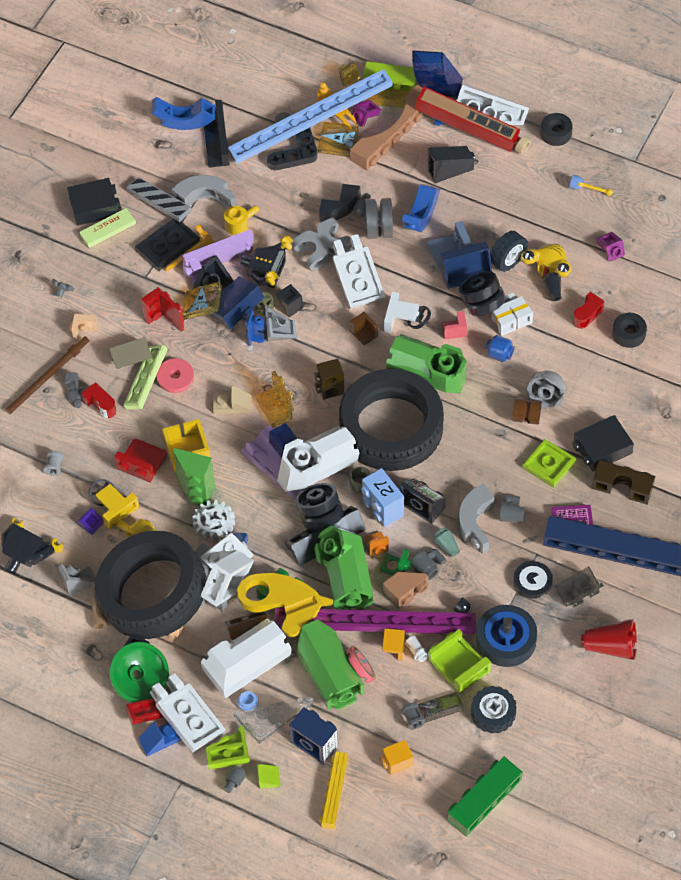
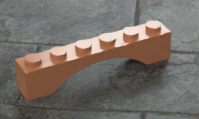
M416 85L406 95L404 111L394 125L380 134L361 138L350 149V161L367 171L371 166H375L378 159L386 155L389 149L394 144H397L400 138L405 133L407 134L416 122L421 121L425 114L415 110V105L423 89L422 87Z

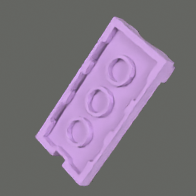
M251 229L184 254L183 273L185 277H191L194 284L202 266L215 255L224 263L243 254L253 252V233Z
M267 425V428L263 429L254 441H249L241 449V454L283 489L277 479L284 447L288 442ZM303 489L287 491L286 493L293 499H296V496Z

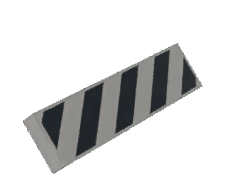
M137 177L126 187L127 192L178 222L182 221L192 211L191 207L140 177Z

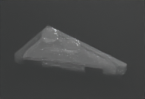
M312 697L297 699L295 702H279L265 707H254V710L245 712L239 710L234 712V717L260 744L295 718L303 707L308 708L314 703V699Z

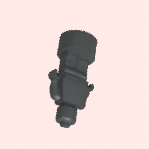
M71 372L63 376L64 383L69 391L68 394L66 393V396H68L70 402H74L76 408H80L82 406L80 400L82 399L83 387L79 388L78 373Z

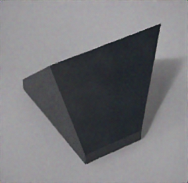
M217 255L213 256L200 269L191 290L192 293H199L203 287L204 294L219 295L234 281Z

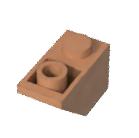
M397 572L383 583V594L399 609L403 605H408L414 596L418 593H423L427 589L428 575L426 573Z

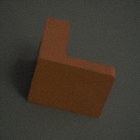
M364 311L349 321L350 332L363 345H366L378 336V325Z

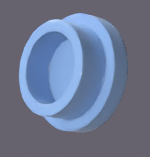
M250 691L243 692L238 698V706L243 711H252L258 705V697Z

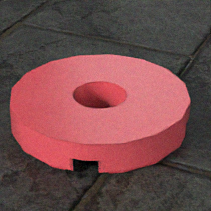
M179 358L164 361L157 372V382L160 388L168 390L170 393H180L187 390L194 380L192 366L187 361ZM174 373L180 374V376L175 379L170 377Z

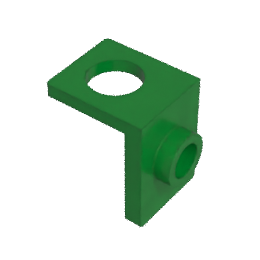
M405 549L401 558L386 554L380 571L390 575L408 571L411 560H409V550ZM395 561L398 563V567L390 570L387 568V563Z

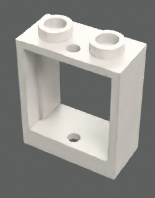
M237 550L214 563L201 597L217 607L238 594L237 588L240 582L247 577L254 560Z

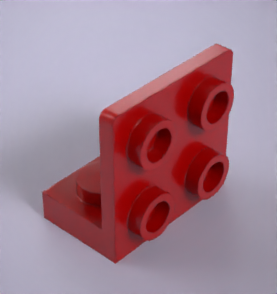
M157 287L141 299L143 317L147 324L158 320L161 315H164L181 332L184 330L183 309L179 303H175L166 291L163 292Z

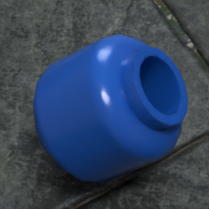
M495 335L492 339H488L485 349L488 350L490 358L505 362L507 359H511L515 346H513L512 340Z

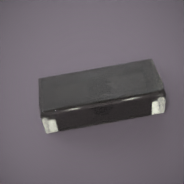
M457 692L418 704L421 715L426 722L463 711L464 706Z

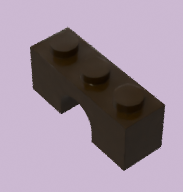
M599 460L591 489L610 494L615 485L625 484L630 488L629 500L648 505L656 476L648 472L633 470L627 466L615 465L610 461Z

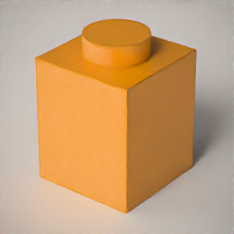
M406 740L382 749L383 757H380L384 769L388 768L390 774L414 766V756Z

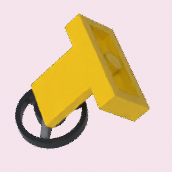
M96 480L89 488L90 500L95 505L105 506L109 510L102 515L104 525L109 530L117 525L119 520L125 519L139 508L138 498L133 492L124 498L109 480ZM97 482H105L104 486L98 488L97 492H92V488ZM92 495H95L102 504L97 503Z

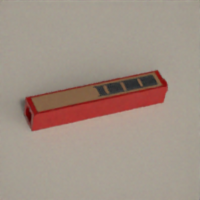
M425 86L417 98L415 110L509 152L521 140V137H519L521 129Z

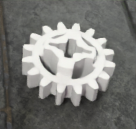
M208 500L206 506L200 504V510L195 509V515L192 517L193 527L196 529L197 535L202 534L203 539L209 536L210 541H213L214 537L221 540V535L226 537L228 535L227 531L232 532V525H235L234 512H231V507H225V502L218 504L217 500L214 501V504H211Z

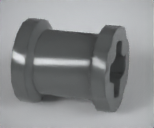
M410 703L401 709L402 715H405L408 721V728L410 730L418 729L425 724L426 721L424 717H421L417 703Z

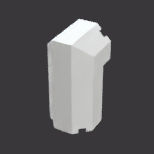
M336 426L305 442L301 439H296L286 444L277 481L286 492L304 489L356 463L359 451L358 448L354 449L353 446L356 443L355 438L346 427L340 428V426Z
M267 618L235 640H231V643L222 641L210 649L207 653L209 658L207 660L203 658L201 666L205 674L224 698H226L291 655V647L289 643L284 644L283 639L286 637L276 623Z

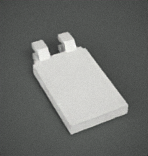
M358 234L351 236L350 239L353 250L345 252L341 240L333 241L332 245L336 254L333 255L332 260L350 309L385 299V294L368 246L362 247Z
M175 673L169 676V681L166 682V685L171 690L170 694H167L160 683L152 686L153 690L150 691V694L156 701V707L191 752L196 751L224 734L226 729L190 684L184 685Z

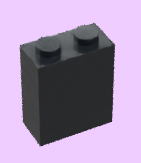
M110 178L67 187L77 226L106 219L117 213L118 208H121L119 198H115V194H117L115 184H111Z
M615 415L575 432L574 441L572 442L574 449L582 455L583 463L585 466H589L592 472L596 470L599 460L613 463L633 454L634 447L633 441Z

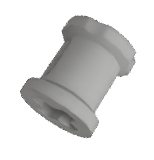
M49 451L47 453V465L44 466L43 471L48 475L58 476L61 473L60 464L64 460V455L58 451Z

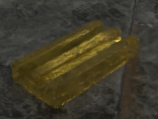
M385 89L371 96V101L377 106L405 108L407 91Z

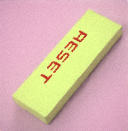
M127 208L79 233L80 237L90 248L136 224Z

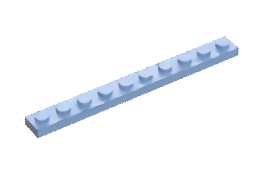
M383 69L229 146L228 150L236 164L393 86L392 81Z

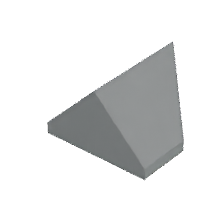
M265 305L268 341L296 339L295 320H291Z
M55 565L69 596L95 585L96 578L90 567L82 569L81 566L75 568L71 565Z

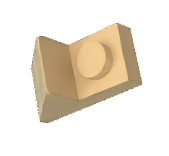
M231 386V393L213 394L214 414L252 413V395L235 386Z

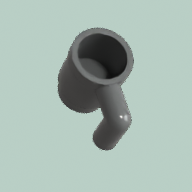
M503 496L499 521L523 522L525 507L518 505L520 503L519 496Z
M432 549L427 553L425 551L418 553L411 560L410 565L418 573H426L428 580H431L439 572L436 563L432 559L435 558L440 565H443L447 559L437 549Z

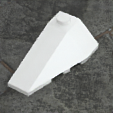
M462 83L456 99L460 103L510 125H523L529 110L526 106Z

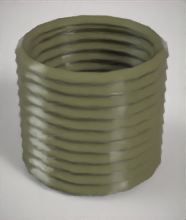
M359 466L350 472V487L356 493L362 494V483H357L354 479L358 477L366 478L371 475L367 468Z

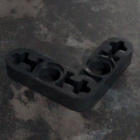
M309 127L304 132L295 134L298 144L297 148L274 152L268 155L267 164L269 169L276 171L315 162L318 158V153L311 128ZM304 138L310 140L308 143L301 142V140ZM294 155L297 159L289 160L288 157Z

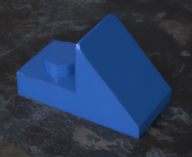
M153 722L138 738L147 757L182 741L169 723L158 727L156 722Z

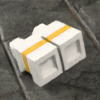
M514 293L508 294L505 300L506 303L492 312L491 319L498 326V332L501 336L516 330V328L519 329L532 323L533 312L522 296L518 298Z

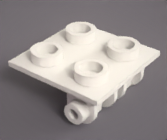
M229 533L200 556V558L213 568L214 563L237 550L249 558L254 555L244 541L240 542L232 533Z

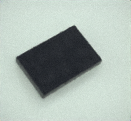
M172 219L137 244L135 250L156 270L160 271L200 241V237L182 221L178 222Z

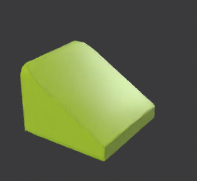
M257 764L260 789L280 787L279 767Z

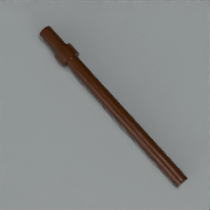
M84 336L79 342L71 345L67 349L68 352L5 409L6 412L11 415L72 357H76L90 340Z

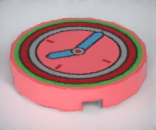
M352 645L346 650V654L351 655L349 657L350 664L360 677L367 678L365 682L371 683L376 679L371 664L356 646Z

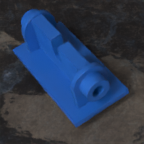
M252 310L250 317L247 316L245 321V328H247L246 338H248L249 346H251L252 341L263 343L266 340L264 319L261 316H254V310Z

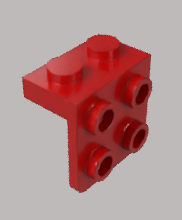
M135 438L125 453L119 451L114 457L116 469L151 483L166 458L167 451Z

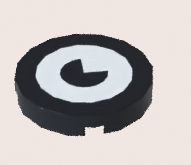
M539 561L524 562L514 572V587H516L520 595L526 598H540L544 594L549 593L552 588L553 575L551 570Z

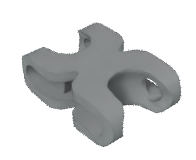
M334 218L327 219L318 224L317 233L311 230L305 231L295 237L292 242L293 249L298 253L307 250L314 252L308 258V267L312 271L326 266L329 262L328 256L333 257V255H336L332 246L333 241L341 240L345 252L352 250L351 238L349 236L341 238L332 237L338 231V222Z

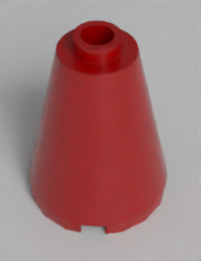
M634 619L585 630L584 634H581V646H585L586 651L629 660L636 659L637 649H633L635 643H637V630Z

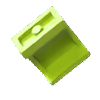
M460 629L456 632H450L445 637V640L439 644H434L429 649L428 661L459 694L491 671V661L487 657L483 659L462 637Z

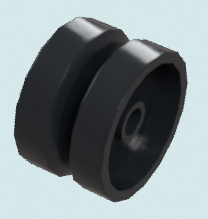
M492 271L476 273L465 279L459 287V293L465 301L469 314L472 316H483L492 313L500 308L506 300L497 275Z
M317 483L308 486L296 496L295 502L303 525L309 530L326 529L338 523L343 517L344 511L335 486L330 483Z

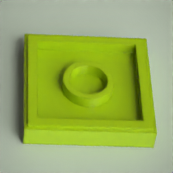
M544 439L522 464V468L554 488L576 462V458Z

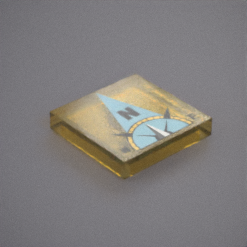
M324 122L318 145V153L350 157V149L356 144L359 126L350 125L352 127L350 129L343 124Z
M220 282L186 290L182 312L184 320L218 312L222 288Z

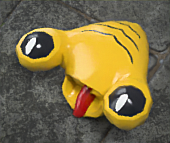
M554 243L538 249H528L521 254V261L524 264L538 263L537 270L542 279L548 273L557 272L563 278L571 273V265L567 261L563 246Z

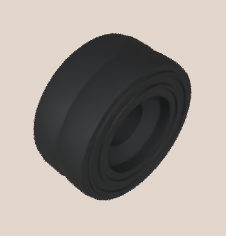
M551 113L544 117L540 130L543 141L552 146H561L569 142L572 137V121L562 113ZM559 127L561 131L555 132L552 128Z
M623 313L614 321L613 338L622 347H637L645 340L647 324L643 317L636 313ZM627 327H631L635 331L633 333H627L624 329Z

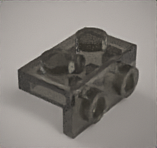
M588 566L556 584L554 587L566 607L570 605L576 607L584 602V597L589 595L591 598L599 594V589L604 585L603 583H598Z

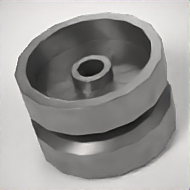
M391 198L381 199L380 210H377V201L375 199H365L366 211H364L365 228H367V239H377L378 227H381L383 238H393Z

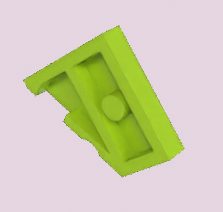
M244 726L237 728L238 731L231 736L226 735L217 743L206 747L209 770L250 763Z

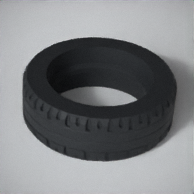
M401 369L377 370L360 377L350 385L343 395L339 407L340 428L346 427L355 438L356 443L353 446L354 449L358 448V461L364 465L378 470L382 468L384 471L405 470L424 462L440 444L444 422L442 400L434 387L423 377ZM395 398L415 405L424 415V424L416 434L407 439L382 441L371 437L361 429L359 415L373 402Z
M146 531L121 541L107 554L98 569L94 590L100 609L115 629L129 637L131 634H135L143 639H154L171 634L190 621L204 599L201 597V593L207 579L201 561L187 541L176 534L166 531ZM155 561H172L180 566L181 573L178 584L173 592L159 604L145 609H129L121 603L124 585L139 568Z

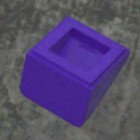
M90 508L76 523L93 535L104 521L93 508Z

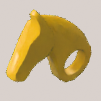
M277 573L249 575L240 582L237 588L239 603L245 610L256 613L272 608L285 607L286 619L283 622L282 631L288 637L297 636L301 632L302 626L308 624L317 616L321 606L333 604L332 599L320 596L317 591L306 583ZM261 585L269 590V594L260 601H252L246 597V592L249 588Z

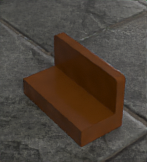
M264 611L225 621V625L231 640H235L266 620L267 617Z

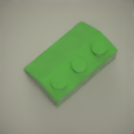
M174 448L177 479L189 502L200 506V504L206 506L207 501L211 500L215 490L212 458Z

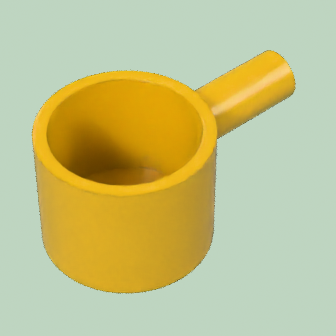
M254 205L246 211L241 206L229 207L224 213L226 231L231 235L247 231L248 219L256 214L259 208Z
M142 518L132 526H129L122 520L117 522V527L125 532L127 538L146 531H156V528L150 521Z

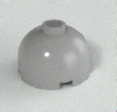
M549 370L538 372L531 378L527 387L529 399L542 400L541 408L547 409L546 406L558 407L566 393V385L563 378L558 373Z

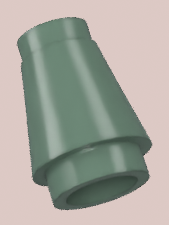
M442 528L434 534V542L451 558L460 552L450 530Z

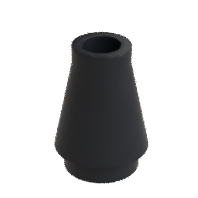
M555 272L546 274L543 283L551 301L561 300V277Z

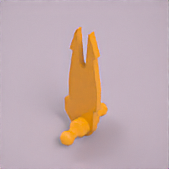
M321 82L318 88V102L334 94L325 82ZM348 108L335 114L342 121V124L352 129L343 115H346L357 125L354 115H351Z
M197 224L195 230L198 231L201 241L184 254L197 250L203 244L206 246L213 244V236L204 231L201 225ZM183 255L166 267L165 270L169 271L183 260Z

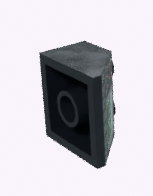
M413 478L400 484V492L404 496V507L432 524L446 508V498L439 491L435 492L423 481Z

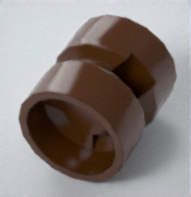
M515 397L512 421L523 423L527 420L528 424L539 425L542 400L531 399L530 402H527L526 398Z

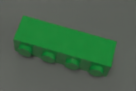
M505 756L499 761L495 760L489 768L490 771L486 775L482 774L476 780V785L472 789L468 788L463 793L462 799L458 803H453L448 809V822L466 837L522 780L523 771Z

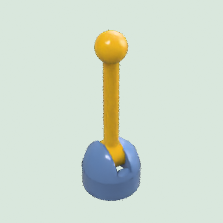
M574 174L569 188L575 190L583 186L606 193L607 196H611L613 193L611 189L606 190L583 183V179Z

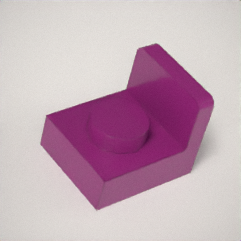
M366 100L355 104L351 115H354L356 123L363 127L366 124L367 118L380 115L381 108L371 100Z
M609 232L596 238L597 245L606 251L607 259L610 262L625 255L623 240L615 233Z

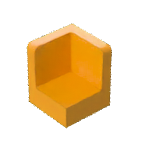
M385 629L382 651L398 653V660H403L405 630Z

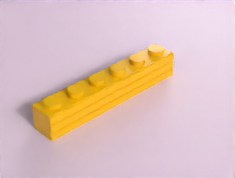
M335 751V755H332L331 763H333L332 767L329 768V775L331 776L330 779H327L326 787H328V791H325L324 798L326 801L322 804L324 812L323 815H320L319 820L322 828L335 830L348 762V753Z

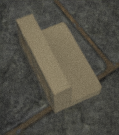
M145 337L109 348L112 362L114 361L116 369L152 358Z

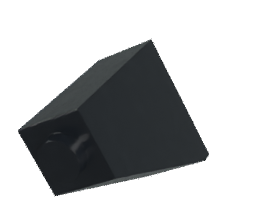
M467 146L428 148V172L434 183L474 170L476 158Z

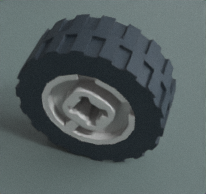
M515 230L506 232L500 237L490 252L491 263L503 272L514 268L521 260V254L528 247L527 239Z
M500 686L484 687L473 697L471 704L472 720L484 732L493 734L506 731L513 725V721L516 718V700H514V696L507 689H503Z

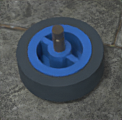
M499 605L487 610L479 619L476 630L477 648L481 655L487 657L492 664L501 667L517 666L527 661L535 650L537 626L532 616L524 609L514 605Z

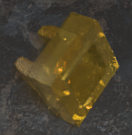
M351 62L347 66L342 65L338 68L343 86L348 87L360 79L356 64Z

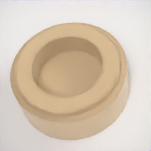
M527 136L522 137L515 150L523 154L530 146L531 139Z

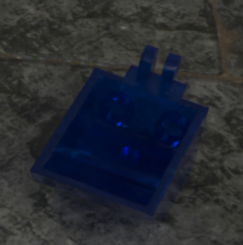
M412 50L413 71L418 85L422 88L425 86L447 97H458L463 78L443 52Z

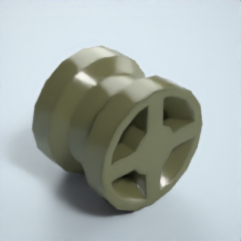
M262 292L265 298L255 306V309L259 315L265 316V305L274 309L273 297L267 292Z

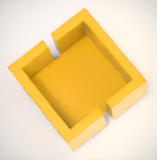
M200 419L183 423L185 437H181L179 424L162 429L164 442L174 472H176L174 448L210 457V449Z

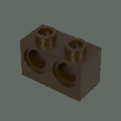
M339 359L316 364L317 372H314L317 394L321 393L323 400L345 394L344 372Z

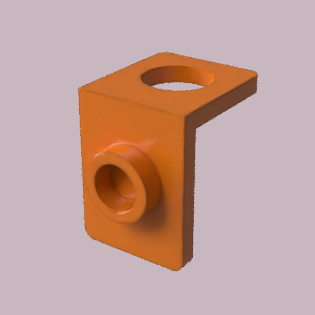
M382 532L364 536V542L370 557L389 551L388 536L384 537Z

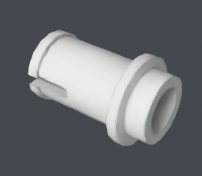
M411 636L406 640L405 645L413 653L415 660L423 662L428 658V649L423 648L415 636Z

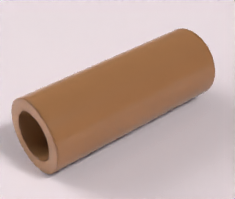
M93 596L91 602L94 628L103 629L106 627L105 614L100 609L96 596Z

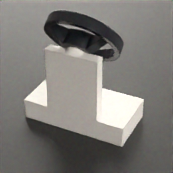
M392 292L384 320V332H392L395 318L408 320V325L412 329H419L429 321L431 311L426 306L399 301V293ZM425 310H427V316L422 322V319L424 317L423 313L425 312ZM411 321L419 322V324L412 326Z

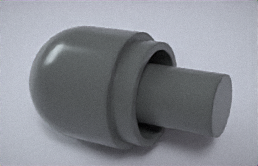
M365 193L362 198L356 201L353 207V212L356 216H364V211H366L365 199H370V194Z
M234 766L231 768L225 779L227 782L223 788L225 792L231 793L233 788L241 785L246 775L242 767Z

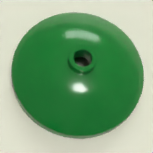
M144 642L127 644L119 649L111 660L109 667L111 685L115 692L126 701L134 703L153 698L150 694V691L153 690L152 686L160 683L164 689L167 686L166 682L169 677L167 660L162 652L151 644ZM134 670L138 672L137 678L133 676Z

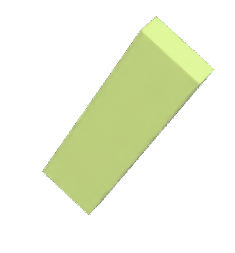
M165 345L149 346L152 358L142 361L123 405L126 410L143 408L166 354L167 348Z

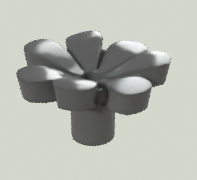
M52 278V284L58 288L56 296L62 298L64 291H74L75 288L73 286L58 282Z

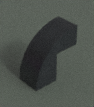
M342 184L339 201L321 199L319 209L320 221L323 222L330 218L338 220L350 214L356 201L361 197L360 186Z

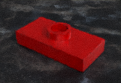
M154 698L126 704L125 709L132 725L164 717L156 707Z

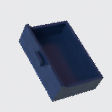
M486 241L440 253L443 281L448 289L460 286L465 279L476 273L492 271L490 248Z
M238 276L209 303L210 307L206 308L211 317L231 329L244 316H248L253 308L265 297L257 285Z

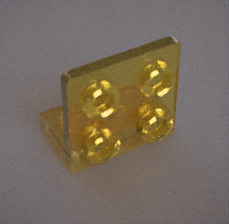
M276 371L272 372L273 388L256 395V400L272 428L292 420V411H294L292 393L290 390H286L284 379L282 376H278Z

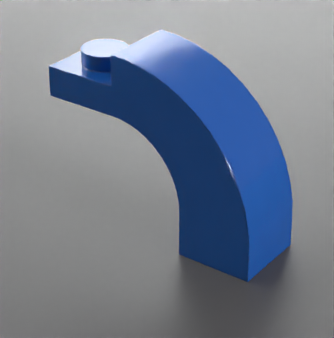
M155 97L152 100L151 114L160 118L161 125L177 130H192L201 128L215 119V105L201 98L190 106L178 107Z
M425 184L419 185L411 211L403 214L404 228L418 232L425 230L434 212L440 193L439 188Z

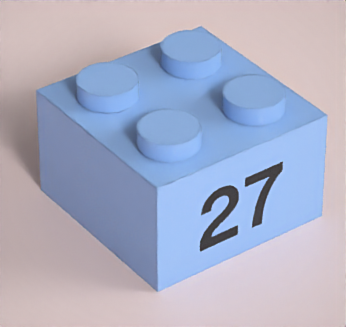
M382 468L362 479V502L366 508L372 510V514L377 522H381L386 527L404 516V496Z

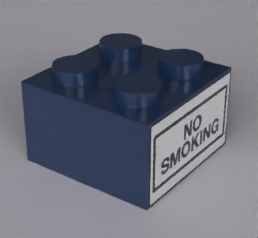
M303 707L289 724L290 743L323 765L338 747L336 726L331 721H325L320 718L319 714L312 709L308 710Z

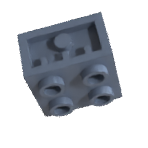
M462 221L455 223V230L452 235L428 241V247L439 271H442L440 253L472 245Z

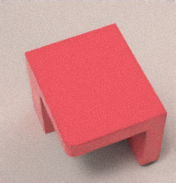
M464 311L457 312L456 321L442 322L444 339L467 337V323Z

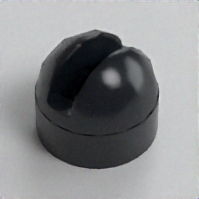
M462 597L453 610L457 613H468L470 603Z

